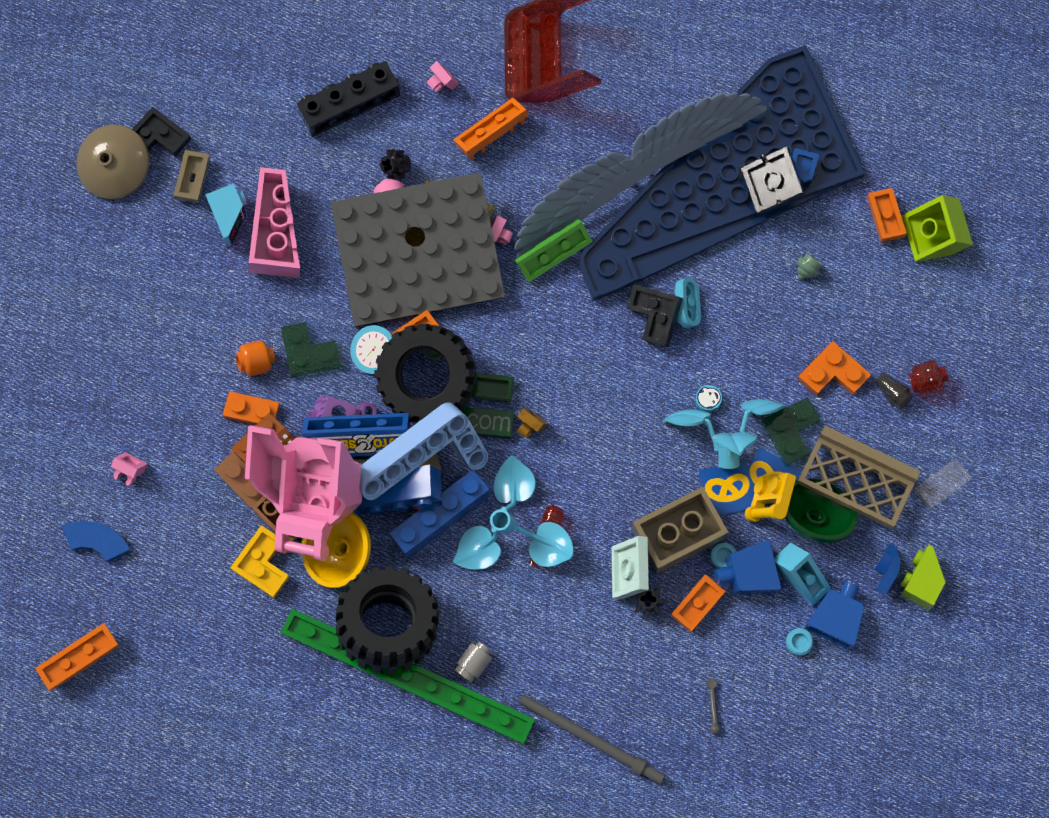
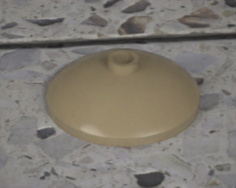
M106 125L94 130L85 138L79 148L76 165L78 176L89 192L103 199L116 200L131 195L142 185L149 170L150 159L145 142L135 131L122 125ZM109 155V161L104 163V157Z

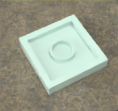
M637 536L612 546V598L624 599L649 590L648 538Z

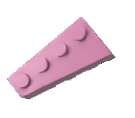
M260 167L249 256V273L300 278V264L286 170Z

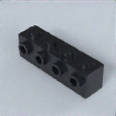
M384 61L370 65L367 70L359 74H351L340 83L330 84L321 92L314 95H306L296 104L299 115L311 137H314L400 96V88L387 62Z

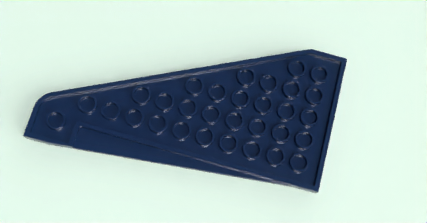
M806 45L769 58L737 91L738 95L748 93L750 97L760 98L761 102L759 104L767 107L764 113L746 122L742 127L714 139L664 166L592 240L593 242L583 250L580 257V272L592 301L627 288L834 188L864 177L863 168ZM784 147L790 149L792 156L795 148L819 154L813 179L803 184L805 195L762 215L756 212L741 169L742 167L759 160V156L762 154H772Z

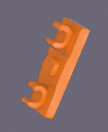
M511 98L453 139L454 143L473 161L475 159L473 155L479 150L484 153L486 145L491 144L508 131L514 132L513 126L516 124L524 125L525 118L529 116L527 109L514 98Z
M103 623L35 669L51 692L118 648L119 644L107 625Z

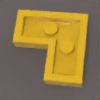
M262 525L230 567L233 572L273 599H275L290 578L289 575L269 563L277 552L275 550V534Z

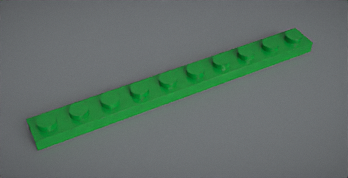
M294 609L291 610L280 632L290 639L522 745L525 744L535 722V719L413 663L411 669L403 671L402 668H398L396 674H388V670H381L380 674L373 673V668L369 666L364 670L358 666L357 659L351 661L346 656V649H341L338 643L339 636L336 635V628Z

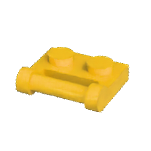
M790 473L759 476L754 486L755 493L752 505L745 510V518L749 522H757L762 518H772L774 520L785 518L796 476ZM775 503L770 507H765V504Z

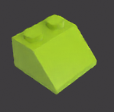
M941 195L902 215L915 262L950 256L973 245L959 198Z

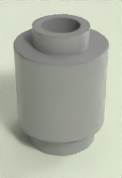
M478 642L476 645L471 643L456 664L458 666L454 671L472 683L475 678L478 679L493 659L489 656L491 650L481 642Z

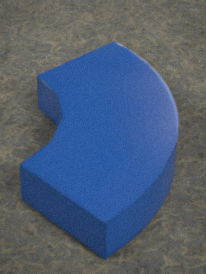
M77 521L61 526L72 551L80 549L94 550L101 554L107 563L131 552L126 541L115 530L104 524L92 521Z

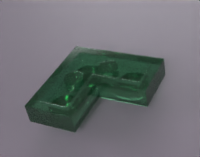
M306 322L281 327L291 378L342 367L336 340L311 345Z
M807 397L762 419L761 423L785 467L809 455V451L798 432L818 423L820 418Z

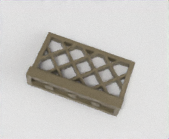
M824 426L797 484L893 529L921 471L828 426ZM822 447L830 451L833 460L821 463L817 453L819 448ZM847 460L853 462L857 471L845 474L840 462ZM836 464L840 476L828 479L823 467ZM818 469L823 481L814 483L805 479L808 472ZM869 472L878 474L881 483L869 486L865 474ZM860 476L864 488L852 491L847 479ZM843 481L847 493L840 495L834 493L830 484ZM897 483L906 489L903 495L893 497L888 485ZM883 487L888 499L876 502L871 490ZM866 492L871 504L866 506L857 504L854 495ZM891 504L894 512L892 520L882 516L878 507Z

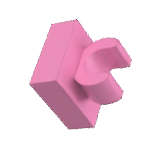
M438 61L430 67L435 75L427 81V84L437 93L444 86L453 90L460 84L446 67Z
M498 215L490 222L494 243L498 242L506 245V243L510 242L513 233L503 229L506 220Z
M125 452L115 457L111 467L116 469L114 479L121 478L122 473H124L128 478L125 485L129 486L135 482L137 476L145 472L148 463Z

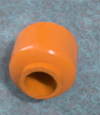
M262 340L243 344L240 346L239 352L235 353L239 371L244 372L248 377L268 373L271 370V362H275L273 348L267 347Z

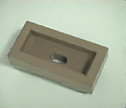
M189 150L184 151L173 195L175 200L200 203L211 159L209 154ZM195 176L194 182H191L192 177Z

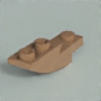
M232 451L213 470L276 534V521L280 515L271 501L254 489L249 479H245L246 464ZM288 535L290 541H293L296 536Z

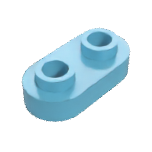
M686 277L678 280L675 285V296L683 298L677 321L682 327L691 328L697 326L701 321L700 291L696 281L691 277Z

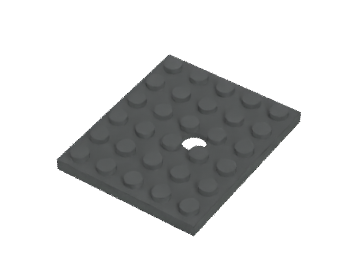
M481 172L331 202L354 327L416 316L426 310L431 313L505 298ZM414 227L422 229L425 233V240L418 247L410 246L405 240L407 231Z

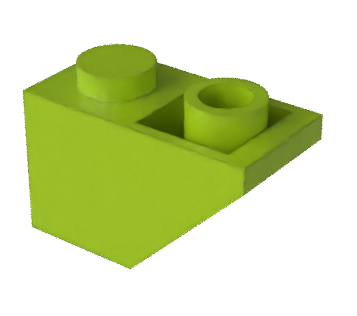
M928 544L924 551L918 550L912 561L916 566L912 574L906 573L900 586L904 588L901 593L902 597L929 611L934 606L945 584V580L934 547Z

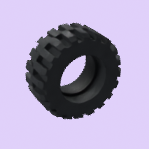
M430 324L410 325L404 327V330L394 333L390 341L385 342L381 347L383 351L381 355H377L375 363H378L377 370H374V378H377L378 383L376 389L378 393H381L385 406H389L394 414L409 413L410 422L417 423L444 403H453L461 411L465 407L467 400L471 399L474 393L472 390L477 381V377H475V370H477L476 362L473 361V353L466 346L465 341L447 328ZM423 349H430L440 353L447 361L450 369V378L446 388L439 395L428 399L419 398L411 394L405 387L402 379V369L407 358L414 352Z
M386 566V570H379V567L370 568L369 574L361 572L356 575V582L350 580L346 584L345 592H341L338 598L335 628L336 635L339 636L338 643L342 650L346 649V656L351 661L357 659L358 666L364 670L367 666L372 667L373 673L380 674L381 670H388V674H396L398 668L406 671L412 668L413 661L419 664L424 660L425 653L428 654L431 651L433 642L436 640L439 611L437 610V599L435 596H432L433 590L428 584L422 585L423 578L417 574H414L413 577L410 576L409 570L404 568L396 571L394 566ZM392 603L405 609L411 616L413 623L406 632L398 636L382 637L372 633L364 626L362 615L374 605Z

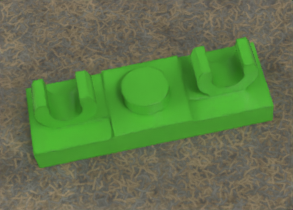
M578 219L558 233L542 241L536 247L515 259L525 279L531 282L593 241L582 221Z

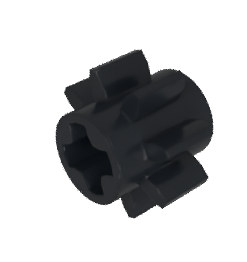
M403 149L386 150L387 156L382 157L380 162L382 172L387 175V179H405L404 173L409 172L411 168L409 156L404 154Z
M649 584V590L638 593V598H631V603L637 604L634 613L637 614L641 611L645 614V619H648L649 614L652 612L658 616L660 612L657 605L662 606L665 603L664 600L658 599L661 590L653 591ZM646 596L650 597V607L645 606L644 599Z

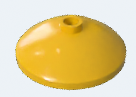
M352 512L341 523L333 525L327 539L329 554L325 561L315 560L313 556L302 554L306 571L314 581L322 586L330 588L345 587L350 580L356 581V575L363 572L368 564L371 551L369 532L362 519ZM303 538V544L314 546V540Z

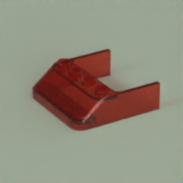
M534 0L509 11L504 21L505 95L508 99L514 98L519 103L552 102L601 84L600 78L583 69L562 77L561 15L565 10L591 0Z

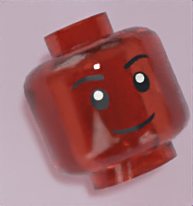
M935 360L914 365L912 373L908 374L914 393L918 392L922 397L942 392L945 388L944 382L949 380L945 366L939 367Z

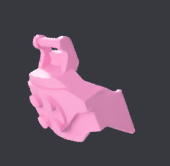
M253 425L248 426L245 479H249L254 489L271 501L280 514L276 521L275 550L280 553H287L289 551L313 556L315 560L325 561L329 554L327 539L333 525L341 523L362 503V493L360 490L361 463L353 461L343 441L326 438L297 437L284 447L274 429ZM288 535L314 540V546L290 541Z

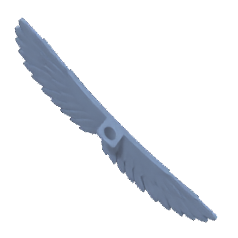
M721 92L712 98L706 96L695 106L693 103H689L680 111L677 109L669 115L668 119L663 117L656 127L651 125L644 134L641 132L637 136L632 148L631 157L622 153H607V157L595 159L594 162L596 164L584 165L582 167L583 171L574 172L569 175L570 178L562 180L556 185L559 189L543 196L544 200L531 208L534 213L523 221L525 226L517 234L519 239L515 243L514 249L516 251L519 250L516 258L522 256L576 220L582 221L600 206L658 169L706 145V143L742 127L746 122L764 113L767 107L759 104L761 102L760 98L750 97L748 93L738 95L737 92H733L725 96Z

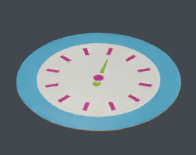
M376 325L367 326L354 336L350 353L353 363L359 370L368 374H374V370H377L378 363H375L377 355H381L383 351L381 347L392 338L391 333L387 329Z

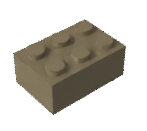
M704 487L634 521L631 528L635 537L643 536L648 538V561L656 575L726 540L729 533Z

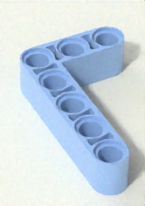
M444 403L361 465L360 490L366 499H376L448 444L451 445L455 454L473 470H479L487 463L488 453L468 417L453 403Z

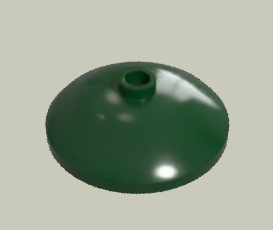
M806 478L807 480H810L814 483L823 481L819 479ZM796 480L787 514L784 518L786 522L797 533L816 542L834 543L848 538L857 525V512L797 484L798 480ZM830 484L834 493L839 495L844 493L835 485Z

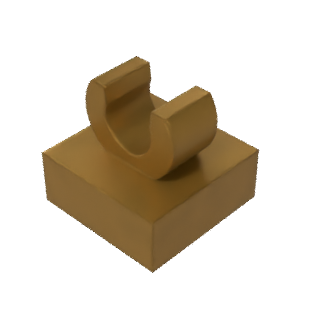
M523 408L517 416L523 421L517 432L524 438H529L534 430L543 432L549 424L529 408Z

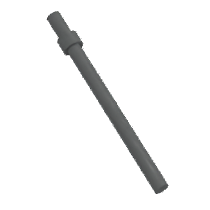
M525 694L521 697L520 705L631 768L630 771L639 776L642 774L658 784H661L665 774L647 765L646 760L639 756L637 758L631 756Z

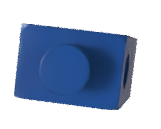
M765 540L730 554L725 558L727 567L714 570L716 584L730 583L732 592L735 595L772 594L781 589L770 540Z
M845 581L840 593L830 589L806 623L804 629L851 650L857 639L864 610V604L854 600L859 587Z

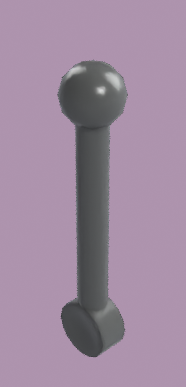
M710 678L706 682V686L710 691L712 715L710 732L716 735L721 731L717 723L715 688L717 681L714 678Z

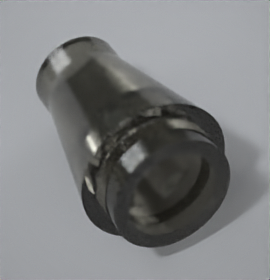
M885 372L874 382L890 405L898 410L904 408L913 398L909 387L888 376Z

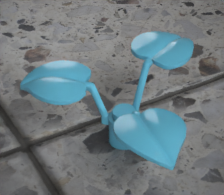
M764 399L749 400L742 403L741 409L746 411L740 432L715 434L709 420L711 417L710 413L696 409L675 412L663 420V424L666 422L680 426L705 424L711 435L714 451L718 452L719 467L734 469L740 466L739 456L757 441L756 435L745 432L748 417L752 414L766 415L784 409L785 404Z
M511 455L502 464L494 481V494L497 500L501 503H511L492 513L490 524L493 528L491 531L486 527L474 526L463 534L453 561L456 565L471 570H482L493 566L501 556V548L495 542L498 539V532L508 534L513 530L534 539L529 546V553L532 560L540 566L554 567L573 557L572 540L566 530L560 525L552 522L542 523L538 527L536 535L517 526L515 516L508 512L516 506V500L520 502L528 500L536 488L534 474L515 456Z

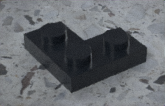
M154 107L131 129L143 139L148 151L157 143L174 157L191 141L188 133Z
M633 284L627 309L649 315L642 340L669 347L682 303V297Z

